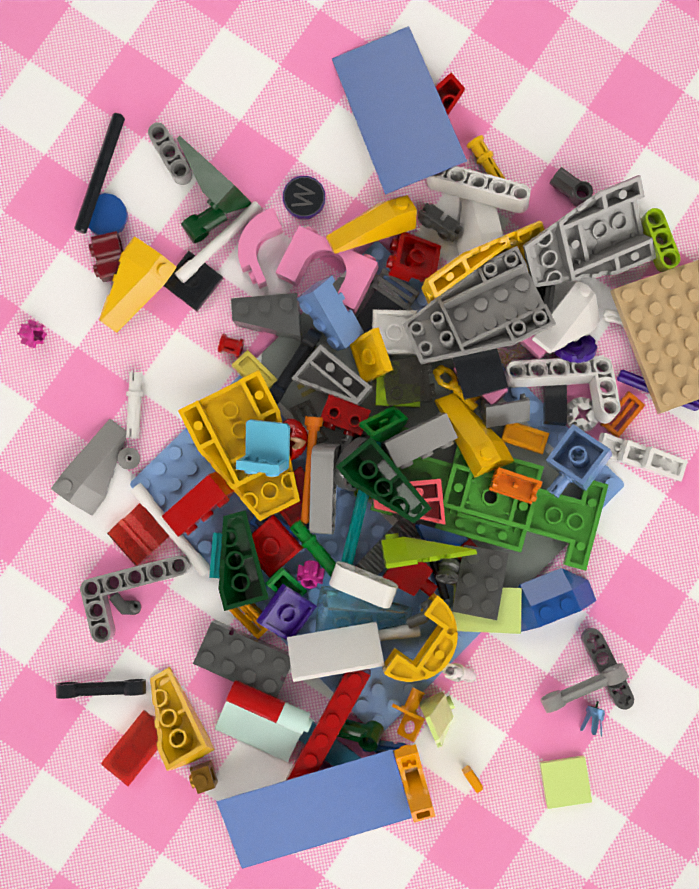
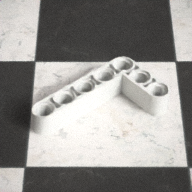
M594 356L588 362L582 363L569 362L561 358L518 360L510 362L504 371L508 387L511 388L589 384L594 415L600 423H610L621 409L613 364L605 356ZM597 367L601 368L603 372H600ZM575 368L581 370L582 373L577 372ZM554 370H558L561 375L555 373ZM532 371L538 372L540 376L534 375ZM510 372L516 373L518 377L512 376ZM600 387L604 388L607 393L603 392ZM604 408L609 409L611 413H607Z

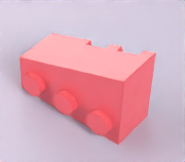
M441 479L410 481L432 508L420 520L446 525ZM373 499L374 509L397 514Z

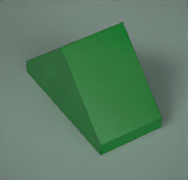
M392 406L360 422L359 426L374 440L382 443L399 434L408 422V417L395 406Z
M284 566L266 582V585L275 593L282 584H285L302 596L307 592L306 588Z

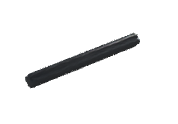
M112 114L74 226L78 233H87L125 121L122 114Z

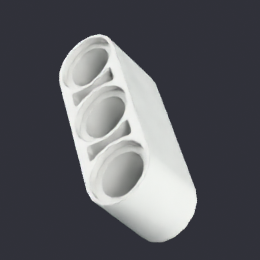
M341 561L336 562L329 581L330 586L382 608L391 607L398 589V585L393 581Z

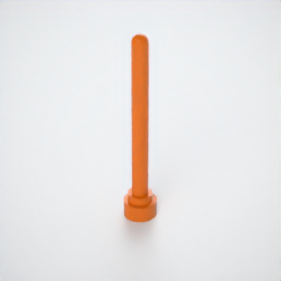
M305 416L306 430L309 431L301 521L304 524H308L310 520L311 454L313 446L317 443V431H320V427L323 426V418Z

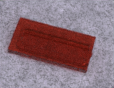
M146 710L141 712L101 762L102 766L127 786L132 783L158 750V736L154 722L156 717L149 714Z

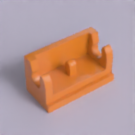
M498 467L494 471L489 490L532 504L537 499L536 494L538 489L541 488L542 481Z

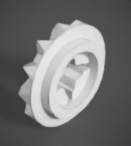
M578 397L567 404V425L569 427L574 424L586 432L593 429L599 422L595 418L590 398ZM578 408L582 411L589 409V411L585 415L587 418L586 420H584V418H578L575 420V418L579 414Z

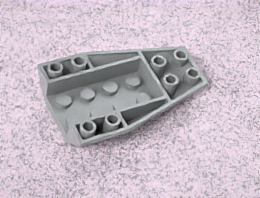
M518 246L488 260L431 301L406 321L403 326L420 363L425 364L514 345L556 325V322L547 304H544L528 272L527 264Z

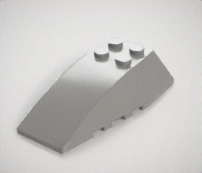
M641 175L634 176L598 191L523 245L529 274L536 287L560 284L563 281H579L589 277L598 278L608 274L610 276L617 275L656 258L653 238L643 234L637 200L645 197Z

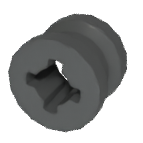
M451 558L438 560L437 566L439 571L436 572V580L445 584L457 583V571L460 569V563Z

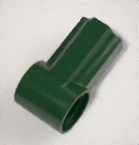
M209 207L198 215L193 214L187 217L181 223V226L192 243L196 244L204 240L211 230L228 219L220 208L216 211Z
M346 719L337 737L358 742L363 750L372 752L377 749L384 727L379 722L373 720L364 724Z

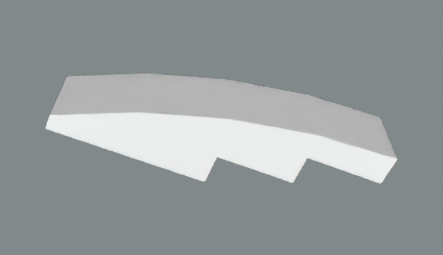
M600 433L598 441L611 449V460L682 482L687 460L653 447H646L630 440H623L607 433Z

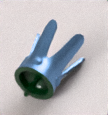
M597 701L595 707L587 705V713L580 731L585 729L592 716L591 733L596 735L600 720V735L602 737V721L604 720L605 710L598 708L599 701Z

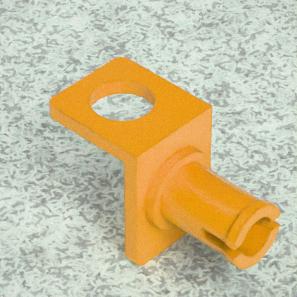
M414 687L411 688L405 705L398 706L394 703L392 707L405 713L398 727L397 734L412 742H415L425 718L417 715L418 712H416L425 693ZM409 721H413L415 728L412 733L407 734L405 726Z

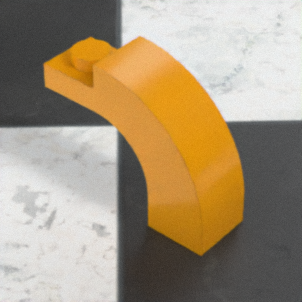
M416 744L403 745L399 749L394 750L413 822L436 817Z

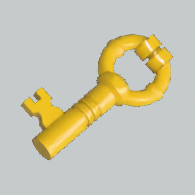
M439 365L433 370L438 385L452 390L472 412L479 406L476 401L480 396L464 400L461 386L458 384L453 370L443 365ZM444 372L448 373L452 379L449 383L444 382L440 378Z

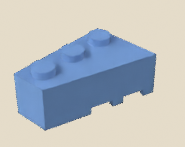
M331 275L314 283L297 300L302 311L309 314L313 319L316 329L323 332L326 336L328 344L333 349L339 351L346 349L364 331L353 311L350 309L347 311L342 302L345 297L343 293H337L333 286L335 279Z

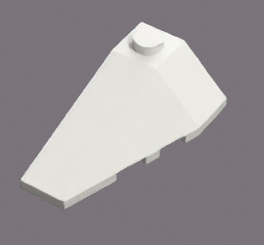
M462 199L459 222L463 228L457 237L456 247L458 256L503 236L496 207Z
M577 281L551 313L556 325L537 333L532 340L550 354L565 347L572 341L575 342L585 335H590L600 322L596 293L588 285Z

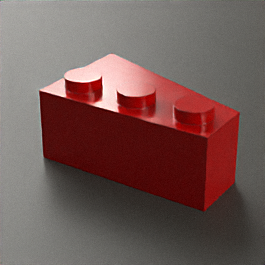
M215 471L208 474L166 511L162 518L178 537L185 533L189 536L198 528L197 524L201 520L205 522L213 516V511L217 507L221 508L230 501L229 498L235 492L228 486L223 477Z

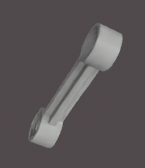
M618 663L606 668L602 673L564 690L548 693L540 701L546 713H551L561 709L566 703L605 686L619 684L628 679L629 675L623 663Z

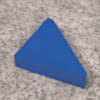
M417 523L415 525L422 540L460 546L468 540L467 537Z

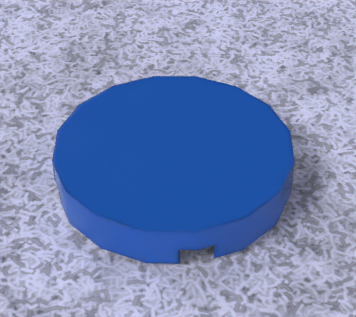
M103 193L99 195L88 227L91 232L96 235H102L115 231L119 234L123 231L128 221V211L122 200L113 194Z

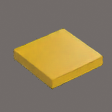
M379 327L369 330L350 344L359 375L365 382H371L393 370Z

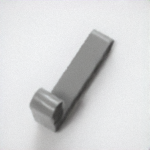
M178 555L84 580L81 583L80 592L92 639L95 642L104 643L115 635L116 629L108 594L184 575L191 568L189 559L184 555ZM178 559L185 563V568L182 572L175 569L174 564ZM155 565L162 567L163 574L161 577L154 575L153 568ZM135 570L141 574L139 583L134 582L131 578ZM113 576L119 580L117 588H113L110 585V579ZM91 582L97 585V592L95 594L89 592L88 586ZM95 604L102 606L103 612L100 616L94 613L93 608ZM100 626L107 628V637H102L99 634Z

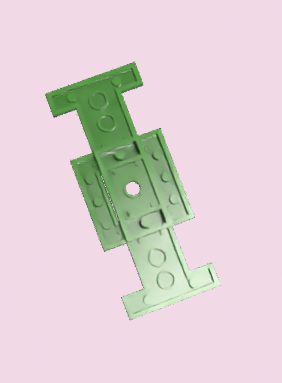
M403 427L400 432L408 430L409 428ZM458 445L456 446L452 463L431 457L425 459L418 457L412 460L413 464L404 469L398 467L409 482L441 479L446 525L435 523L434 528L516 552H522L527 532L568 543L563 565L584 571L587 570L608 484L593 481L586 491L582 489L580 499L562 494L557 498L554 494L552 495L547 490L540 488L536 494L537 499L532 504L494 492L496 494V501L490 504L485 501L484 495L489 491L495 470L474 477ZM513 458L514 462L500 467L539 481L544 466ZM372 501L370 510L392 516L390 512L374 509Z

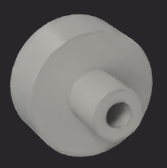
M124 448L118 453L117 461L124 469H134L140 462V455L134 448Z

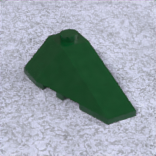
M246 510L223 516L218 590L223 609L227 611L267 600L269 597Z

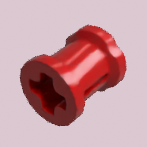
M223 333L218 345V352H227L239 358L245 341L244 339L237 340L227 337V334Z

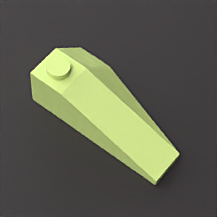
M443 691L422 700L419 704L438 748L443 746L454 717L452 709L455 708L450 695L446 697Z

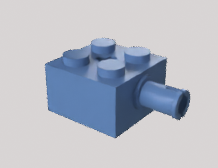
M573 424L546 459L548 465L559 474L550 487L547 488V491L559 498L567 485L572 482L586 491L612 457L611 449ZM583 455L582 460L576 461V456L581 457Z

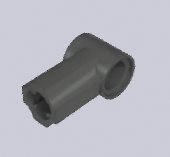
M562 167L555 173L549 183L570 198L571 203L576 207L593 194V187L590 183L580 181ZM577 191L584 192L586 197H579Z

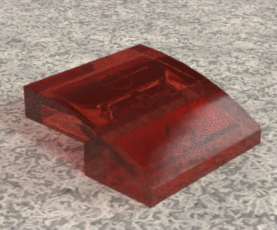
M141 503L107 533L135 566H138L170 537Z

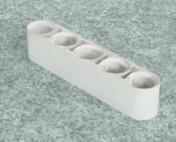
M458 166L427 178V186L430 189L514 213H523L529 207L531 191L527 185Z

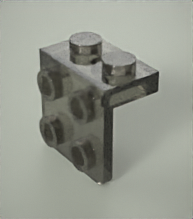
M418 357L390 361L393 370L383 375L388 405L394 406L422 401L424 403L433 402L432 397L436 396L435 384L430 383L429 375L433 374L431 362L421 364Z

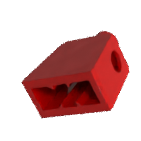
M425 562L388 568L382 576L398 585L399 589L412 596H415L420 589L430 597L438 587L428 579L433 570Z

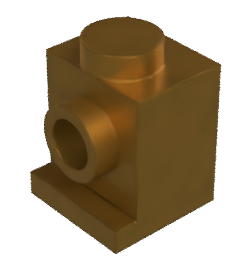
M211 760L189 768L191 775H189L190 784L193 789L196 788L197 794L216 788L218 779Z

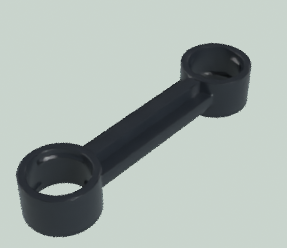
M312 327L308 330L293 357L270 389L277 405L293 381L291 378L304 364L323 335Z
M146 679L56 683V698L146 694Z

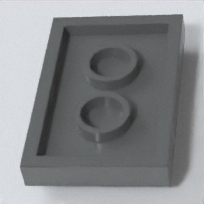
M464 545L465 548L476 549L477 554L462 556L452 612L497 620L509 553Z

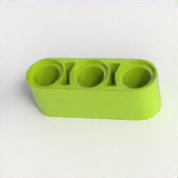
M651 208L641 218L643 234L653 238L656 254L653 263L659 272H664L675 268L680 263L681 258L665 214L658 208ZM648 217L654 218L656 224H651ZM656 237L662 238L663 245L657 243ZM664 257H668L671 260V265L664 262Z

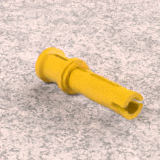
M480 135L471 140L466 147L473 152L477 159L476 163L479 166L482 165L488 175L505 179L493 159V151H490L484 142V136Z

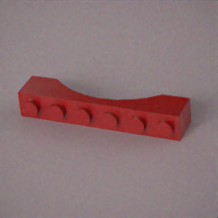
M370 669L343 673L317 725L292 765L286 780L319 770L371 676Z

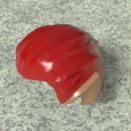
M288 418L283 423H287L290 426L289 454L292 461L302 455L307 447L308 433L299 421Z

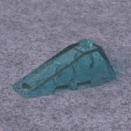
M321 586L317 600L315 632L376 622L380 630L408 625L406 619L411 617L413 609L396 602H392L390 608H382L337 590L332 586Z

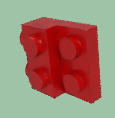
M407 232L401 233L397 238L394 237L392 239L389 250L393 251V254L388 257L386 267L389 268L388 275L407 282L411 278L425 282L428 277L437 272L441 245Z

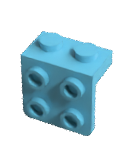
M248 420L246 422L245 456L236 460V469L244 470L246 474L262 472L266 473V476L277 477L289 468L290 450L289 424Z

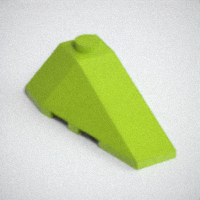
M399 533L385 535L386 539L381 540L384 566L387 569L418 564V562H432L442 558L450 559L477 554L476 549L409 537H399Z

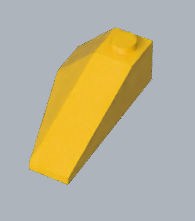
M408 195L386 200L374 205L326 236V239L332 251L336 254L416 229L417 209Z
M135 236L121 253L120 265L117 274H114L111 292L106 297L99 321L116 333L165 285L177 268L162 254Z
M452 393L434 401L441 413H447L458 437L455 441L474 477L514 462L504 441L490 427L486 428L483 420L474 411L472 412L458 395Z
M168 667L151 677L152 703L155 708L156 717L154 722L158 736L157 749L166 770L170 771L190 764L214 751L215 749L204 726L172 669Z

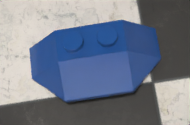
M559 568L519 584L518 588H522L521 632L540 628L580 612L597 600L589 580Z

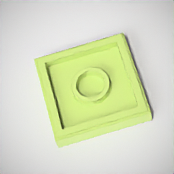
M584 755L539 762L547 809L592 803Z

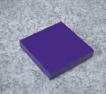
M282 584L256 621L287 640V637L298 634L317 606L285 584Z

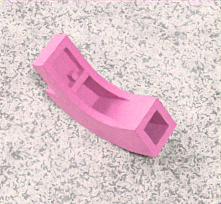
M273 208L258 214L246 225L238 244V258L242 271L244 273L252 270L248 274L252 283L258 284L259 289L268 286L258 263L259 249L268 239L283 233Z

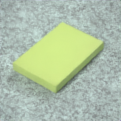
M454 586L453 604L457 586ZM522 588L502 589L497 620L453 612L457 631L521 634Z

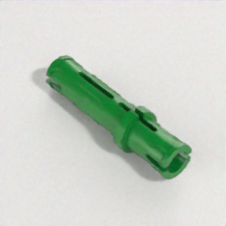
M299 519L289 529L301 541V546L313 555L331 577L336 562L316 539L315 533H310V530Z

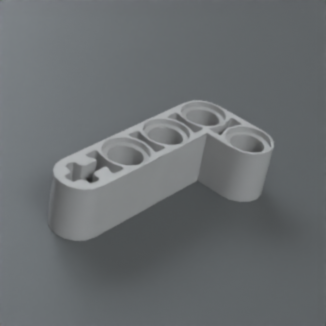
M317 443L313 446L311 454L310 533L334 534L337 490L334 472L336 462L342 453L341 444Z

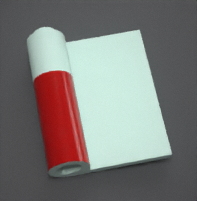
M235 680L214 729L288 762L300 735H302L303 731L308 733L313 719L309 718L311 713Z

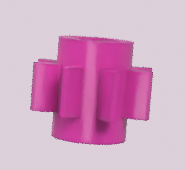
M29 320L28 324H20L21 328L17 335L22 339L20 341L21 344L28 345L31 348H36V344H44L43 341L47 335L43 330L44 324L36 323L34 320Z
M308 560L304 563V566L298 565L296 580L301 581V585L305 588H315L318 583L323 584L325 569L320 568L318 562Z

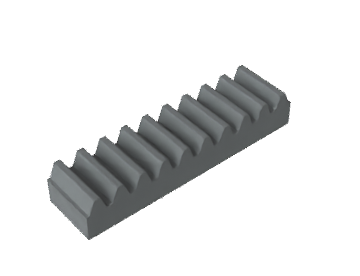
M401 517L385 535L399 533V537L414 538L418 531L415 523L413 524L404 517ZM385 535L355 565L356 567L376 575L382 572L385 566L381 540L386 539Z

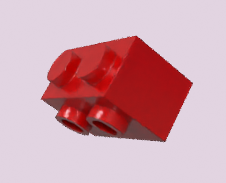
M329 394L320 417L323 418V427L335 431V428L344 430V435L352 436L355 439L356 435L360 437L363 433L359 423L369 418L371 410Z

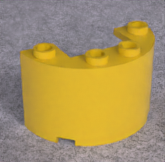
M435 593L427 599L432 600V602L424 612V615L434 621L437 626L413 660L394 647L385 660L384 666H382L385 675L404 682L426 680L438 674L450 662L457 646V626L451 609Z

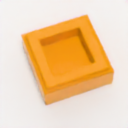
M470 766L464 767L462 769L464 776L478 794L484 788Z

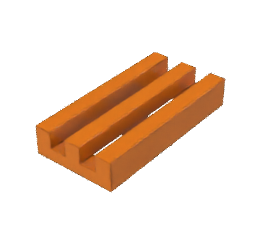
M627 391L620 399V405L622 407L628 398L631 401L611 425L600 423V426L607 429V432L618 438L645 407V404L630 391ZM636 403L638 405L637 408L616 431L614 428Z

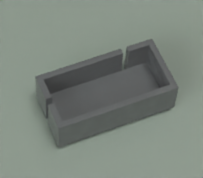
M214 619L207 630L193 664L232 682L238 680L277 698L291 667L289 652L238 629L234 631L233 635H230L229 633L233 627Z

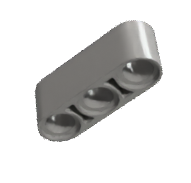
M153 123L148 129V135L174 181L179 185L188 184L192 179V172L166 126L162 123ZM158 133H164L161 139H155ZM167 152H175L172 157H165ZM180 169H185V170H186V172H185L184 175H182V176H177V175H176V173H177L178 170H180Z

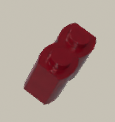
M117 231L91 237L92 243L89 244L91 256L96 258V264L93 265L95 276L97 278L100 277L103 283L112 281L114 274H117L120 265L119 259L124 251L120 235Z

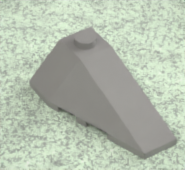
M109 419L63 471L51 487V490L72 505L93 516L107 496L108 487L115 472L118 453L123 449L126 440V430Z

